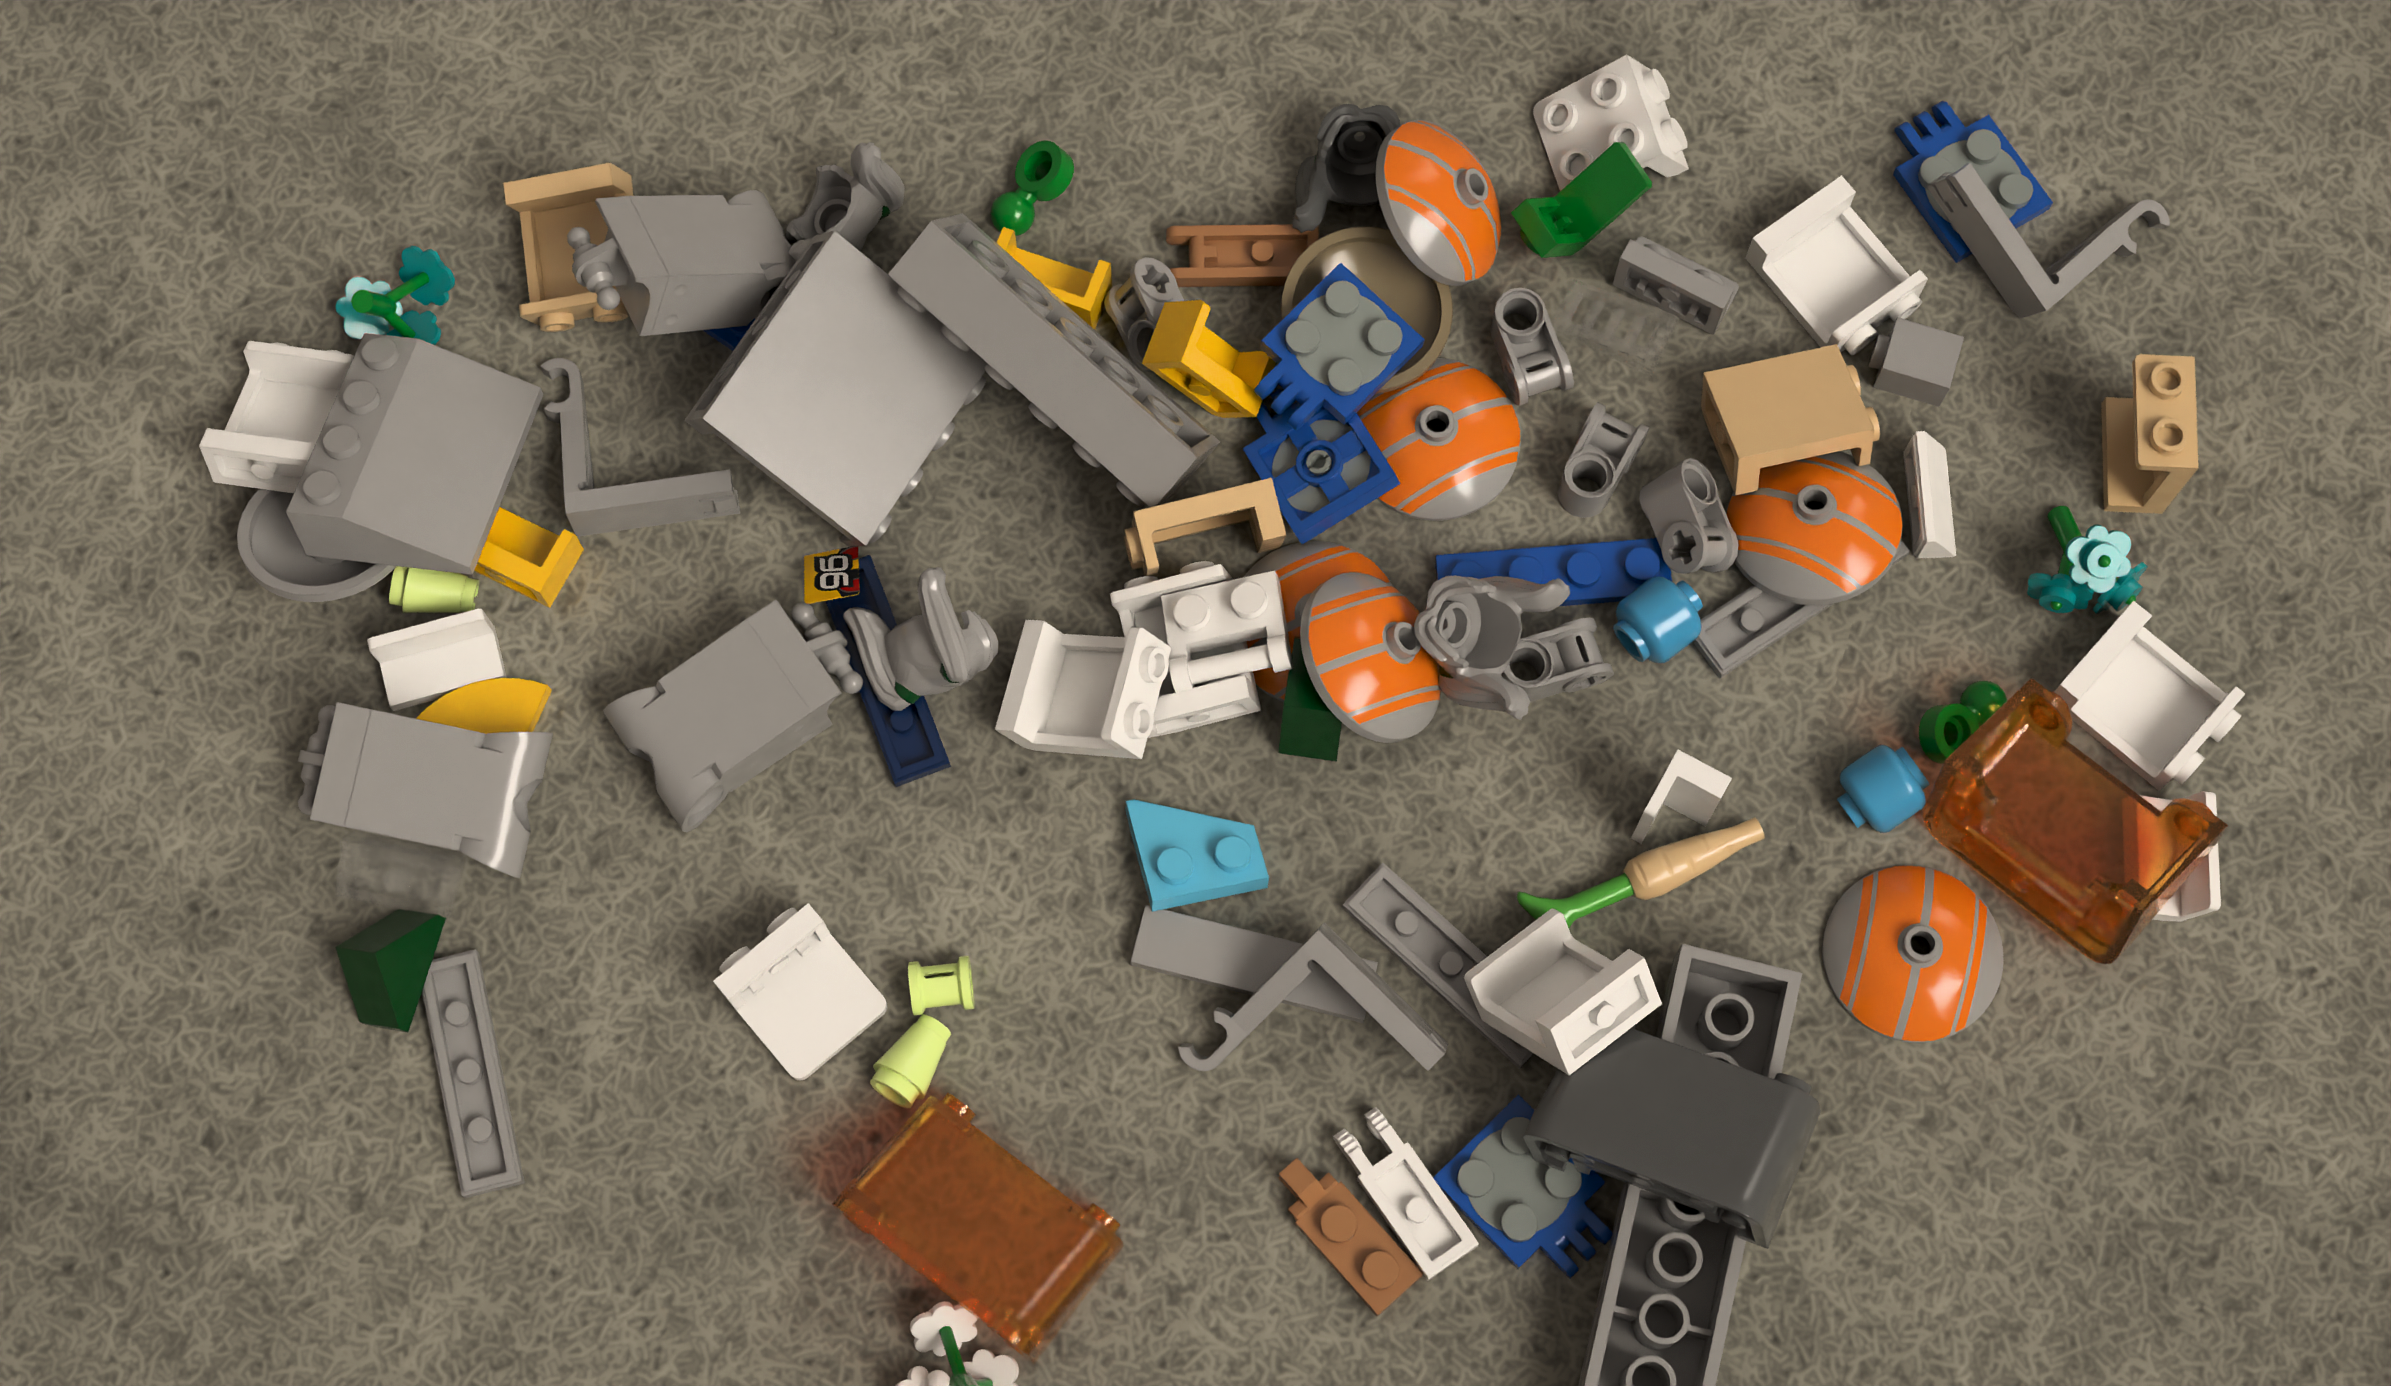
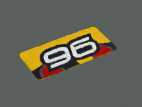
M858 546L804 556V602L806 604L855 596L860 593Z

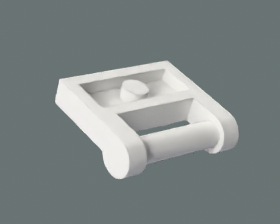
M1275 570L1161 596L1168 646L1171 647L1169 670L1176 693L1191 690L1198 683L1271 667L1275 673L1293 669L1280 580ZM1268 637L1267 644L1196 660L1191 659L1192 653Z

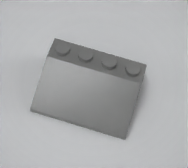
M364 333L286 510L306 556L473 575L542 400L543 392L541 387L418 338Z

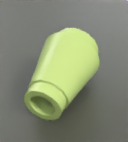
M396 566L391 580L389 604L402 606L403 613H461L471 611L475 608L474 597L478 594L479 580L468 578V576L461 573Z
M922 1014L917 1022L873 1065L876 1073L870 1080L872 1087L889 1101L904 1108H911L916 1099H924L945 1049L946 1042L951 1036L950 1030L935 1018Z

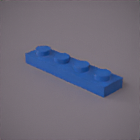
M1657 538L1435 556L1437 580L1445 576L1454 575L1477 579L1502 576L1546 584L1553 579L1560 578L1570 588L1569 597L1560 606L1620 602L1652 577H1665L1672 581L1671 569L1663 560Z

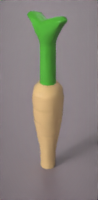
M1754 817L1733 827L1695 835L1645 851L1627 862L1623 874L1568 898L1549 899L1535 897L1526 892H1518L1517 900L1536 920L1550 909H1556L1564 915L1568 928H1570L1576 919L1630 896L1642 900L1662 896L1710 870L1740 849L1765 838L1759 821Z

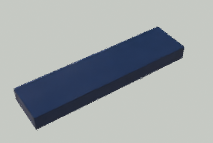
M870 555L859 558L860 593L855 596L827 600L826 604L836 630L841 631L847 640L845 648L850 654L849 664L863 679V685L859 691L894 784L898 787L949 768L951 765L925 697L921 696L914 704H910L902 711H895L879 701L868 680L856 640L844 620V613L849 608L859 607L876 613L890 630L897 623Z

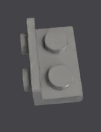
M1643 236L1638 237L1636 241L1630 239L1619 259L1613 281L1614 286L1712 335L1717 331L1739 289V285L1736 282Z

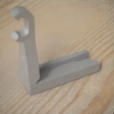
M1971 163L1964 165L1955 173H1943L1927 186L2003 299L2020 319L2047 311L2113 252L2123 257L2136 254L2137 243L2129 237L2128 227L2140 215L2146 219L2150 228L2162 229L2170 226L2169 216L2160 203L2148 199L2139 201L2125 207L2095 233L2044 270Z
M565 358L550 359L540 366L543 374L551 380L558 376L569 378V397L560 403L551 401L544 408L548 420L561 423L565 514L577 537L740 514L738 491L734 490L730 469L594 489L584 382L581 373L575 363Z
M1324 922L1235 1014L1221 1007H1217L1214 1010V1021L1225 1028L1227 1038L1211 1055L1203 1056L1198 1054L1194 1049L1193 1043H1181L1178 1048L1181 1058L1189 1067L1198 1071H1209L1216 1068L1313 971L1317 963L1427 1071L1445 1055L1449 1044Z

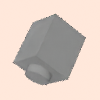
M1897 317L1889 335L1878 334L1868 363V367L1878 370L1873 388L1940 407L1950 389L1964 337Z

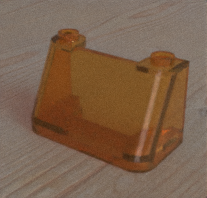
M2031 678L1944 761L1923 809L1924 823L1931 835L1940 844L2077 951L2094 962L2111 964L2133 943L2218 843L2228 825L2215 816L2203 803L2185 798L2174 799L2162 812L2067 741L2073 725L2067 703L2058 694L2048 691Z
M947 1093L941 1101L930 1095L846 1185L832 1205L845 1219L865 1234L871 1233L873 1238L885 1249L898 1256L979 1319L991 1331L994 1332L996 1330L997 1334L1010 1344L1009 1346L1032 1364H1035L1123 1248L1122 1240L1115 1235L1121 1225L1094 1203H1091L1085 1211L970 1123L976 1114L953 1095Z

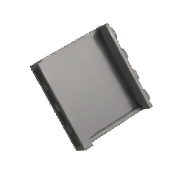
M831 231L813 237L684 421L702 435L715 434L844 534L840 542L847 546H866L868 542L874 543L887 530L892 520V516L888 513L900 496L905 497L917 486L923 476V469L920 466L931 450H938L949 439L955 428V424L951 421L961 406L971 403L983 389L986 379L982 375L985 373L987 362L971 348L968 351H964L950 342L941 331V327L944 325L927 309L925 312H920L906 303L897 292L900 286L840 234L836 231Z

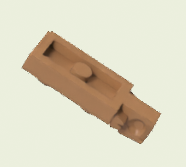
M1296 1158L1278 1174L1279 1180L1297 1199L1288 1208V1212L1296 1220L1295 1225L1377 1317L1423 1276V1272L1342 1182L1338 1183L1329 1172L1318 1181L1301 1161Z

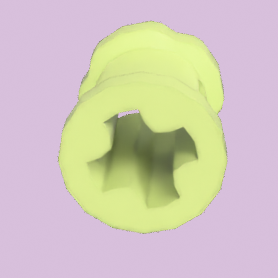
M960 956L957 963L921 967L918 961L909 962V989L914 1015H922L926 1008L962 1004L965 1010L974 1009L972 971L969 956Z

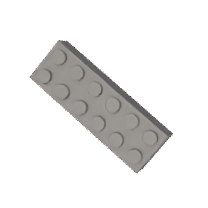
M963 213L932 220L888 274L900 285L897 292L906 303L920 312H925L927 309L944 324L941 327V331L950 342L964 351H968L971 348L987 362L985 371L994 381L1008 390H1012L1015 387L1031 401L1028 408L1039 421L1050 428L1055 429L1059 426L1075 440L1072 444L1075 452L1090 465L1097 468L1103 465L1119 479L1116 483L1119 491L1134 504L1142 507L1146 503L1149 507H1154L1168 500L1181 489L1219 445L1220 441Z

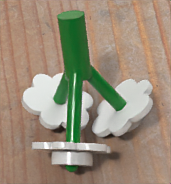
M944 1301L934 1305L928 1312L914 1317L910 1323V1330L915 1337L914 1345L916 1350L919 1352L933 1350L937 1356L947 1355L953 1376L950 1379L948 1374L942 1370L928 1372L925 1367L916 1366L909 1370L908 1379L898 1382L895 1386H1018L1014 1382L1018 1377L1019 1367L1013 1357L1009 1355H998L995 1357L993 1352L988 1349L978 1350L974 1354L972 1362H963L959 1349L962 1342L970 1341L976 1337L977 1328L974 1323L977 1321L978 1313L972 1304L961 1303L953 1306L950 1302Z

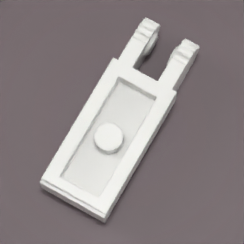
M1375 1107L1364 1114L1371 1133L1382 1142L1390 1153L1387 1157L1372 1166L1363 1153L1357 1139L1353 1134H1349L1346 1129L1335 1134L1333 1139L1359 1175L1357 1181L1416 1266L1423 1272V1276L1429 1281L1478 1247L1479 1243L1408 1142L1403 1144L1387 1119Z

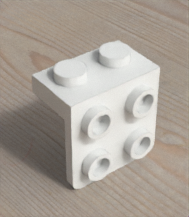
M1625 55L1536 103L1533 115L1560 191L1615 142H1624L1642 168L1649 167L1665 177L1675 176L1689 169L1682 151L1687 148V140L1679 123L1669 115L1665 101L1670 98L1669 90L1664 78L1657 69L1651 70L1630 56Z
M809 903L799 911L795 908H790L780 914L768 926L767 932L769 935L753 949L750 950L745 946L731 954L719 968L722 974L713 981L740 1016L795 1080L807 1079L883 1016L887 1010V1002L883 995L834 939L824 921Z

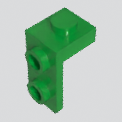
M1615 142L1555 197L1525 199L1511 214L1521 227L1520 236L1530 250L1539 254L1541 258L1571 256L1586 246L1652 187V181L1624 142Z

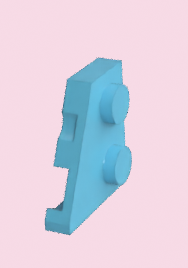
M1135 799L1126 801L1125 811L1152 912L1268 888L1269 875L1254 825Z

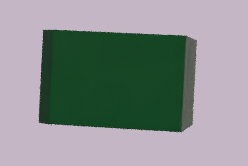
M1295 636L1292 649L1293 669H1290L1288 674L1278 753L1337 762L1342 722L1329 710L1316 691L1304 662L1301 638Z
M397 909L335 947L360 1023L377 1028L409 1032L446 920L445 917L438 914Z

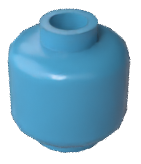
M1652 577L1619 602L1616 609L1618 622L1613 626L1614 633L1627 652L1639 662H1644L1648 659L1654 663H1665L1700 635L1702 624L1698 611L1703 608V604L1697 593L1685 581L1681 580L1675 584L1665 577Z
M1878 745L1841 771L1840 783L1846 793L1837 798V801L1857 828L1868 822L1874 830L1880 833H1887L1925 806L1926 796L1923 790L1930 784L1903 747L1894 751L1886 745Z

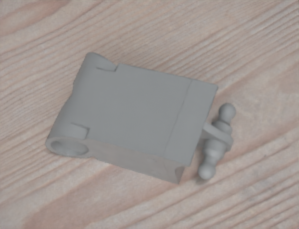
M758 190L742 192L726 201L723 195H657L596 198L595 203L608 227L605 242L600 245L591 244L590 234L583 227L572 228L567 235L569 245L575 249L572 272L578 283L587 287L590 292L596 293L597 303L605 310L615 309L619 305L621 298L639 336L747 326L754 318H757L796 263L794 258L788 253L792 246L785 238L780 222L764 193Z
M774 600L658 680L656 686L626 694L608 704L603 710V715L628 752L652 763L657 794L683 832H689L697 828L725 799L729 792L740 787L833 725L827 715V710L834 699L842 693L828 673L836 675L840 681L841 689L846 693L854 694L862 688L863 679L861 675L855 672L849 664L850 654L845 648L847 645L846 638L841 631H833L828 623L819 622L810 604L800 602L792 609L793 620L800 624L805 631L804 638L779 602Z
M339 702L336 703V706L326 705L320 709L318 713V730L309 737L307 750H300L298 762H303L300 777L305 784L303 795L298 800V807L303 814L311 815L310 820L457 850L498 871L521 878L531 833L527 803L543 780L553 733L499 732L485 734Z

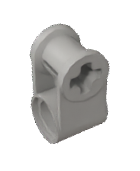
M1149 257L1139 259L1131 268L1128 280L1124 284L1113 286L1105 295L1104 300L1106 311L1114 321L1127 347L1130 360L1137 368L1143 371H1150V369L1142 364L1164 303L1184 301L1171 270L1161 261ZM1125 298L1126 301L1121 304V300Z
M1514 288L1503 293L1496 303L1490 332L1502 362L1505 380L1517 406L1528 403V397L1560 387L1563 391L1572 389L1574 387V379L1568 356L1556 336L1541 297L1532 290L1525 288ZM1509 314H1521L1528 318L1532 326L1524 330L1513 329L1507 325L1504 317Z
M1597 402L1579 434L1572 454L1566 462L1558 489V497L1562 507L1571 515L1580 518L1593 517L1601 513L1608 504L1623 474L1629 471L1650 427L1644 424L1638 427L1628 424L1606 413V406ZM1584 477L1596 482L1600 489L1595 492H1586L1579 489L1573 480Z
M1692 458L1686 459L1642 487L1639 497L1642 510L1651 523L1662 551L1663 560L1671 570L1682 574H1689L1698 571L1700 568L1707 572H1721L1727 570L1734 563L1738 555L1739 546L1737 535L1730 525L1719 498L1716 482L1710 471L1701 462ZM1708 537H1720L1721 540L1709 541ZM1678 553H1691V557H1680Z
M1589 617L1576 619L1557 626L1552 630L1520 638L1514 655L1501 676L1523 688L1530 702L1562 692H1575L1601 684L1610 679L1614 672L1611 664L1603 662L1593 634L1597 630L1594 618ZM1515 662L1529 663L1537 671L1538 678L1533 681L1520 680L1513 674L1510 665Z

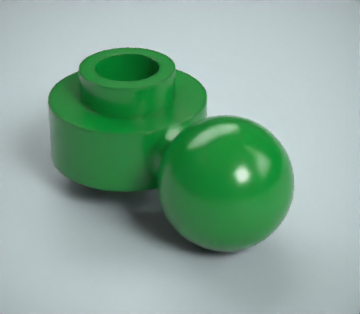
M1039 141L1028 147L1019 158L1015 169V179L1019 187L1016 191L1005 192L999 195L991 206L990 217L996 230L1001 233L1002 228L1006 227L1014 230L1015 236L1027 232L1035 218L1034 203L1037 200H1053L1061 195L1069 186L1074 173V163L1071 156L1051 141Z
M1977 681L1970 684L1963 691L1960 704L1937 705L1928 709L1919 725V740L1927 757L1939 764L1959 763L1969 760L1975 754L1979 745V727H1990L1997 724L2007 712L2008 700L2003 689L1991 681Z

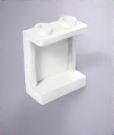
M1841 175L1754 236L1745 259L1820 347L1837 344L1840 352L1846 349L1850 355H1854L1875 339L1878 335L1875 328L1889 318L1894 323L1897 317L1906 319L1921 305L1922 300L1919 296L1928 278L1921 270L1909 276L1854 212L1850 205L1856 191Z
M248 341L243 352L249 366V375L225 430L207 428L199 447L212 480L215 483L294 493L354 355L345 354L337 350L323 351L293 347L278 342Z
M1201 561L1182 567L1179 575L1158 580L1154 576H1144L1132 579L1124 584L1125 589L1110 593L1112 606L1120 615L1124 637L1128 636L1131 627H1142L1168 645L1161 596L1233 580V578L1223 565H1214L1213 562ZM1247 642L1196 652L1191 654V659L1196 660L1247 649L1248 645ZM1168 666V672L1162 681L1153 715V728L1148 738L1176 733L1261 711L1254 673L1248 672L1198 683L1191 690L1176 693Z
M2133 601L2057 687L2048 700L2160 791L2172 778L2182 785L2205 759V757L2197 752L2198 748L2209 736L2218 743L2236 724L2241 715L2233 708L2245 693L2237 686L2229 693H2225L2143 626L2152 615Z
M1025 620L995 730L1023 748L1035 751L1142 759L1147 738L1153 728V715L1162 681L1168 672V659L1171 647L1142 627H1131L1127 637L1063 634L1045 621Z
M1556 909L1547 911L1466 972L1464 976L1482 1021L1567 1075H1571L1662 1004L1643 956L1628 949L1615 960L1608 959L1574 939L1564 915Z

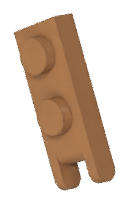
M1292 224L1171 226L1166 229V242L1168 244L1189 245V267L1170 269L1175 276L1178 287L1284 286L1287 276L1299 256L1310 245L1319 240V225L1314 231L1302 233L1298 229L1293 228Z

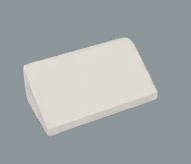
M1916 431L1903 452L1913 556H1916V558L1956 556L1946 449L1927 432Z

